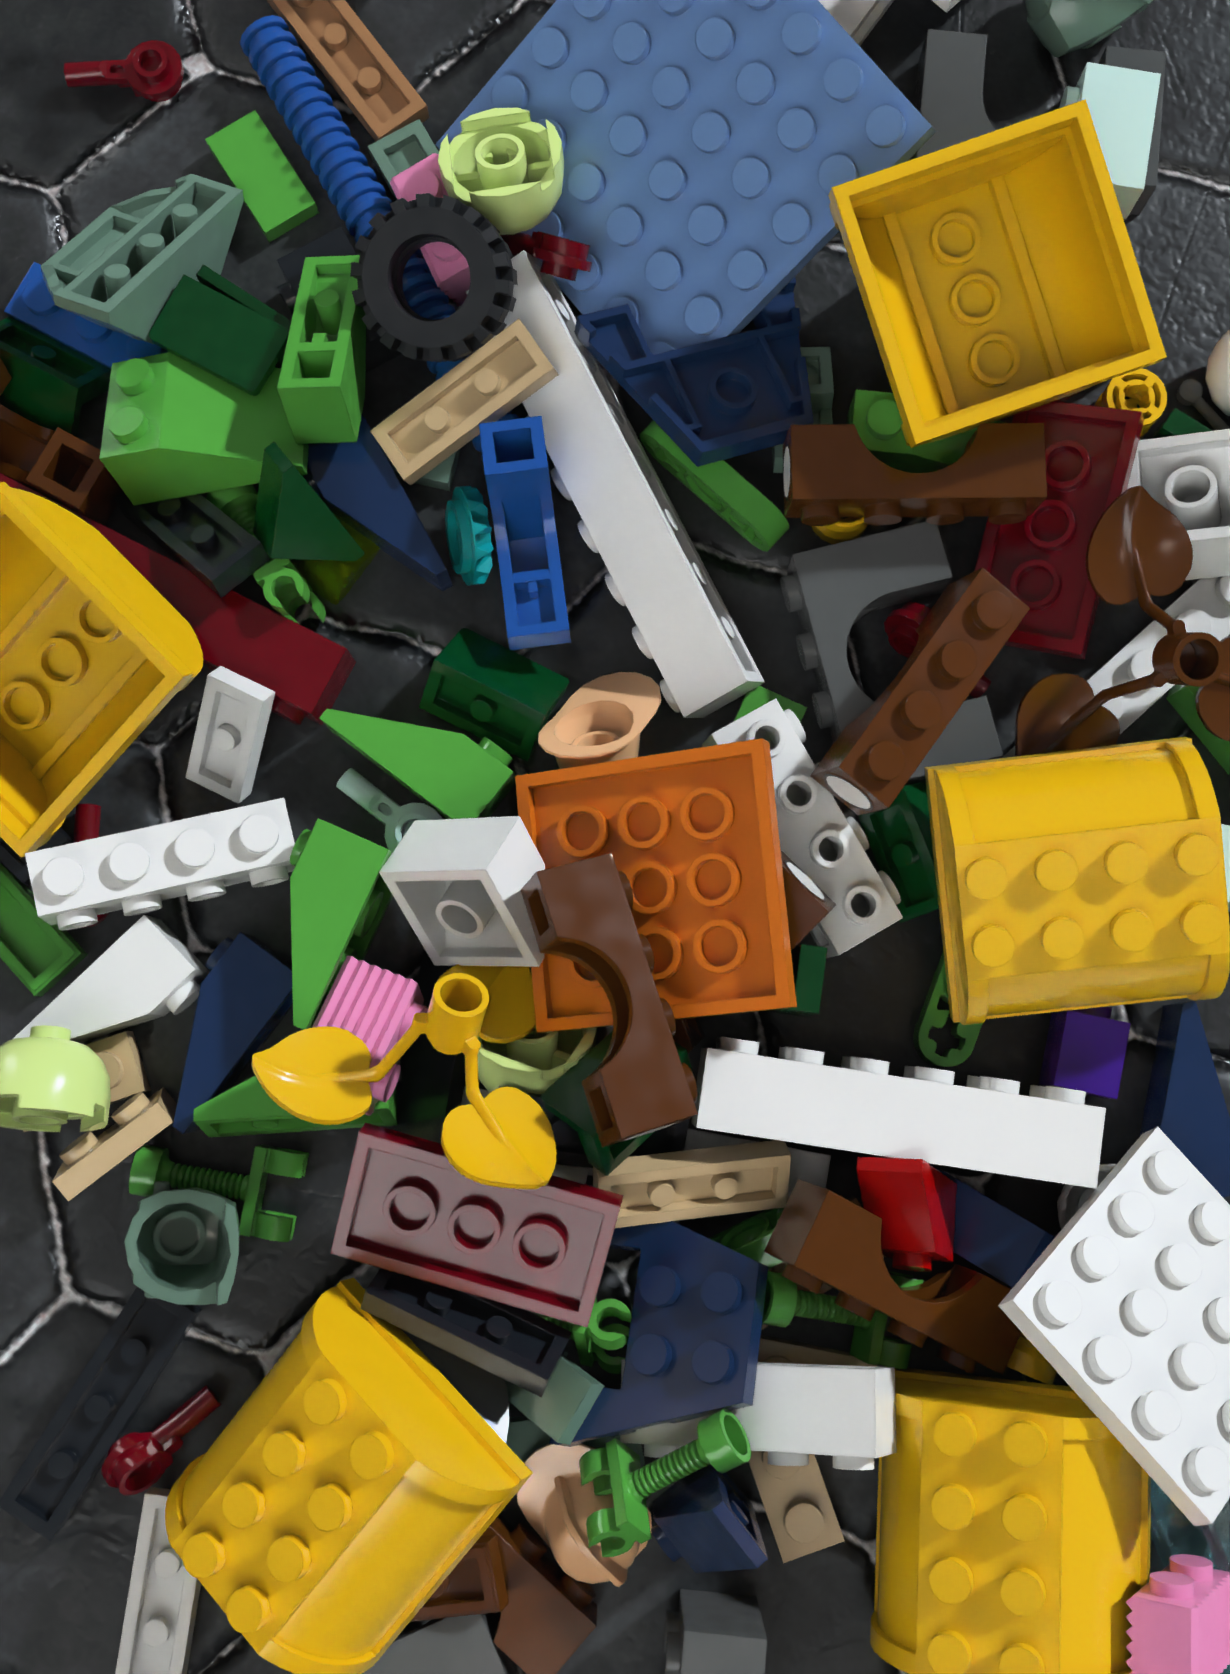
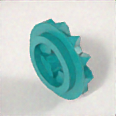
M457 486L453 491L452 500L447 502L445 511L446 539L450 560L454 571L457 574H461L466 585L485 584L493 566L491 551L494 549L491 542L492 527L488 521V508L484 505L483 496L477 488Z

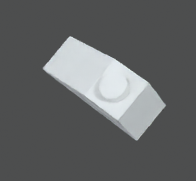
M143 915L13 1039L30 1037L31 1027L47 1025L71 1030L70 1041L82 1043L163 1017L170 1011L177 1015L198 998L200 991L199 983L210 971L162 920Z

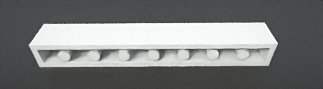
M523 250L511 259L513 269L517 271L518 285H514L513 297L516 298L513 312L509 311L504 320V323L507 324L505 328L517 319H520L559 374L522 402L528 413V416L525 418L542 416L546 450L555 466L551 470V477L560 493L567 500H572L582 518L577 525L583 540L593 552L600 553L609 573L605 574V582L609 591L620 605L627 606L635 621L636 626L632 628L635 642L647 658L655 660L664 678L659 684L665 700L675 712H681L684 718H704L762 685L765 681L598 360L577 339L574 333L576 318L554 276L540 272L542 261Z

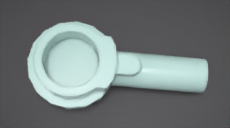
M349 768L337 782L336 787L385 825V841L388 849L392 852L415 820L443 819L434 808L424 803H409L400 806L353 768Z

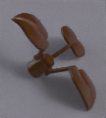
M1142 486L1131 487L1123 492L1102 513L1087 545L1086 572L1093 590L1102 601L1112 605H1121L1138 598L1140 608L1167 629V635L1158 641L1153 650L1152 665L1154 672L1148 676L1104 689L1095 696L1090 684L1078 675L1067 673L1051 674L1038 680L1024 694L1018 707L1015 722V757L1115 745L1120 735V724L1116 716L1102 705L1111 699L1150 687H1162L1165 683L1200 687L1195 699L1196 710L1205 728L1214 736L1230 741V636L1219 641L1208 633L1186 632L1185 624L1182 620L1173 619L1153 603L1151 596L1169 595L1183 584L1192 567L1193 550L1189 535L1183 524L1173 513L1154 500Z

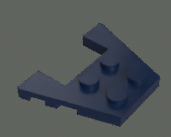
M795 277L752 320L756 327L755 330L655 355L651 353L628 304L577 316L574 330L577 339L697 467L783 444L790 425H813L814 423L806 357H801L799 341L801 318L799 308H795L793 293L796 285Z
M674 1221L615 1228L609 1248L641 1251L622 1387L619 1390L611 1388L602 1389L570 1445L557 1443L551 1437L550 1444L572 1447L584 1444V1441L606 1436L616 1437L636 1432L637 1429L667 1422L674 1424L709 1416L724 1408L731 1411L753 1406L769 1267Z

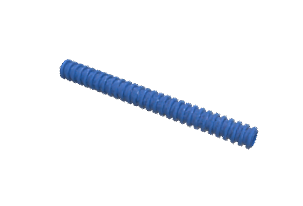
M271 15L262 17L249 25L242 34L240 40L241 49L249 58L251 67L257 72L261 84L266 87L270 99L275 102L278 113L283 116L285 125L292 131L295 142L301 146L303 156L310 161L313 173L319 177L320 185L327 191L330 202L336 206L337 214L340 219L345 221L347 231L354 237L355 244H357L360 234L368 237L374 228L368 222L378 212L385 216L392 211L390 206L392 200L386 197L385 188L377 182L376 173L369 167L366 156L360 152L359 144L351 136L349 127L342 121L339 110L333 106L330 95L325 92L323 83L316 77L313 66L307 62L304 51L298 47L297 39L290 32L287 22L281 16ZM419 248L408 260L403 273V292L406 301L415 313L424 318L432 320L447 318L455 313L456 309L448 304V295L439 289L440 287H437ZM463 360L455 362L444 361L441 363L426 361L429 371L437 374L435 377L437 381ZM512 409L498 421L520 419V417L516 414H511ZM479 434L472 439V444L475 450L482 452Z

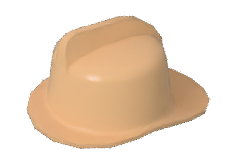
M617 672L600 676L584 684L570 696L556 715L538 733V744L546 753L555 756L560 769L638 757L640 733L656 714L662 701L660 686L651 677L637 672Z
M547 1444L536 1449L524 1462L533 1474L517 1492V1503L525 1518L551 1548L555 1560L567 1575L580 1582L595 1584L611 1581L616 1587H620L627 1580L628 1568L633 1564L635 1557L646 1547L648 1541L642 1544L635 1541L629 1551L614 1557H602L600 1542L591 1547L588 1546L587 1518L598 1510L614 1508L612 1494L595 1495L593 1480L583 1486L581 1485L579 1460L586 1452L595 1448L585 1444L572 1447ZM647 1507L648 1517H649V1524H650V1531H651V1528H652L651 1512H650V1510H649L648 1507Z

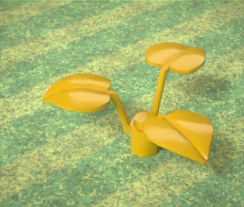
M459 964L444 972L435 983L428 1012L414 1014L410 1028L381 1062L372 1068H369L371 1062L370 1051L360 1038L348 1030L329 1026L313 1027L298 1031L284 1038L271 1048L252 1055L251 1065L253 1072L261 1087L277 1105L291 1115L307 1122L321 1125H338L351 1122L365 1115L372 1102V1091L368 1082L382 1080L421 1034H426L431 1045L437 1051L447 1055L460 1053L465 1055L466 1096L471 1104L454 1108L444 1120L441 1131V1145L449 1163L468 1179L480 1184L503 1188L538 1189L548 1184L554 1172L556 1164L555 1138L551 1124L540 1105L528 1094L515 1087H500L490 1092L485 1098H483L479 1090L478 1053L481 1043L478 1037L491 1043H510L526 1037L536 1027L532 975L529 967L460 966Z

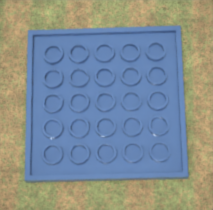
M556 0L435 145L440 150V144L446 135H448L450 144L453 138L462 132L460 123L462 120L472 114L492 108H521L530 111L531 121L541 124L546 129V120L552 123L562 141L564 155L562 194L545 220L532 229L522 231L521 233L532 236L533 231H540L590 245L587 261L592 262L591 271L578 269L576 281L554 276L557 284L582 315L628 304L651 353L655 355L739 334L839 232L835 227L829 208L830 199L828 195L831 188L908 161L935 134L936 130L818 0Z

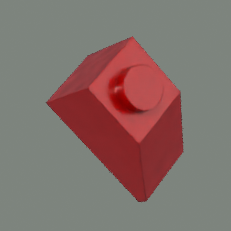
M857 1157L856 1171L863 1207L865 1210L882 1218L881 1250L883 1255L892 1258V1267L907 1271L930 1272L932 1271V1261L953 1262L957 1184L923 1159Z

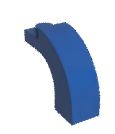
M542 416L479 424L484 474L494 526L510 650L571 643Z

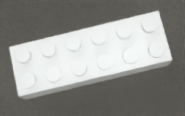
M717 1037L716 1049L701 1048L696 1083L698 1096L696 1102H694L698 1114L691 1118V1123L696 1128L891 1158L923 1159L930 1164L1097 1189L1106 1108L1085 1105V1091L1030 1085L1029 1096L1019 1095V1081L967 1075L966 1087L953 1085L955 1076L953 1071L920 1066H905L903 1077L888 1075L890 1062L853 1056H842L841 1068L823 1065L825 1052L785 1046L779 1047L778 1058L758 1055L760 1042L728 1037Z

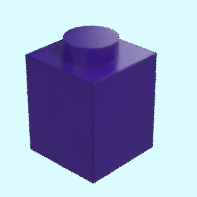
M1108 1006L1052 1012L1038 1084L1085 1091L1086 1095L1098 1098L1117 1099L1131 1023L1111 1019L1112 1008Z

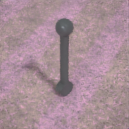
M1194 379L1183 381L1176 391L1178 402L1185 406L1193 405L1214 430L1230 429L1202 397L1203 387L1201 383Z

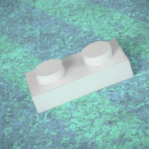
M219 666L209 673L206 679L185 778L238 804L248 797L252 792L275 691L223 666Z

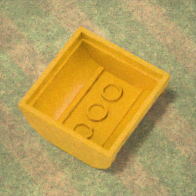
M1086 99L834 186L829 192L830 212L836 229L841 233L903 422L901 425L907 446L911 448L949 438L978 428L982 423H992L1059 400L1112 378L1156 364L1167 357Z
M0 482V837L22 858L25 856V853L36 851L51 839L63 825L66 816L177 692L184 690L200 673L203 667V652L189 622L96 528L50 500L28 491L12 488L6 482Z
M1177 737L924 767L949 1010L953 1023L960 1022L962 1025L984 1023L986 1019L1182 998L1197 1001L1215 999L1223 993L1230 973V925L1221 817L1210 776L1199 752L1192 744V738Z
M354 1277L340 1281L335 1287L321 1294L305 1315L301 1332L208 1451L193 1460L173 1484L165 1507V1525L169 1543L183 1560L184 1567L188 1573L199 1580L227 1615V1619L233 1629L245 1637L259 1656L294 1674H362L373 1667L533 1474L401 1328L361 1309L366 1290Z
M895 1368L897 1453L879 1457L875 1599L874 1612L871 1615L870 1644L874 1652L888 1664L908 1674H1129L1132 1669L1126 1661L1132 1654L1126 1646L1132 1640L1126 1631L1132 1625L1126 1616L1132 1610L1126 1601L1149 1582L1151 1477L1070 1386L916 1368Z

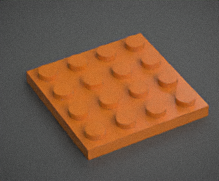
M760 738L515 776L518 816L521 817L545 863V869L612 853L617 870L625 873L632 888L633 907L631 913L638 934H643L648 939L653 951L654 970L652 976L659 997L664 998L669 1003L675 1020L797 1007L770 744L767 740ZM544 954V959L540 966L531 967L536 1033L613 1026L612 1009L607 994L599 981L586 968L568 958L552 954Z

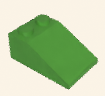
M170 352L112 363L99 459L134 506L260 483L264 449L272 442L278 445L301 475H307L309 444L295 443L277 390L281 368L274 367L260 393L252 396Z
M319 818L312 831L309 829L302 831L290 856V864L295 866L290 876L293 1026L302 1030L312 1028L346 957L353 956L357 960H364L393 897L379 873L392 854V851Z

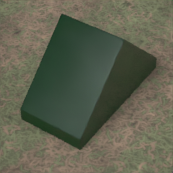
M272 442L267 446L263 454L253 534L262 543L270 558L357 561L365 552L278 445Z

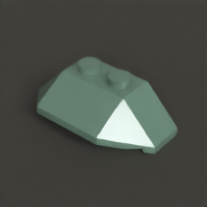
M188 174L176 179L175 187L149 190L110 206L40 266L43 279L54 304L99 326L154 344L149 337V331L182 276L186 275L199 282L196 273L202 265L221 275L244 202L243 190L195 174Z

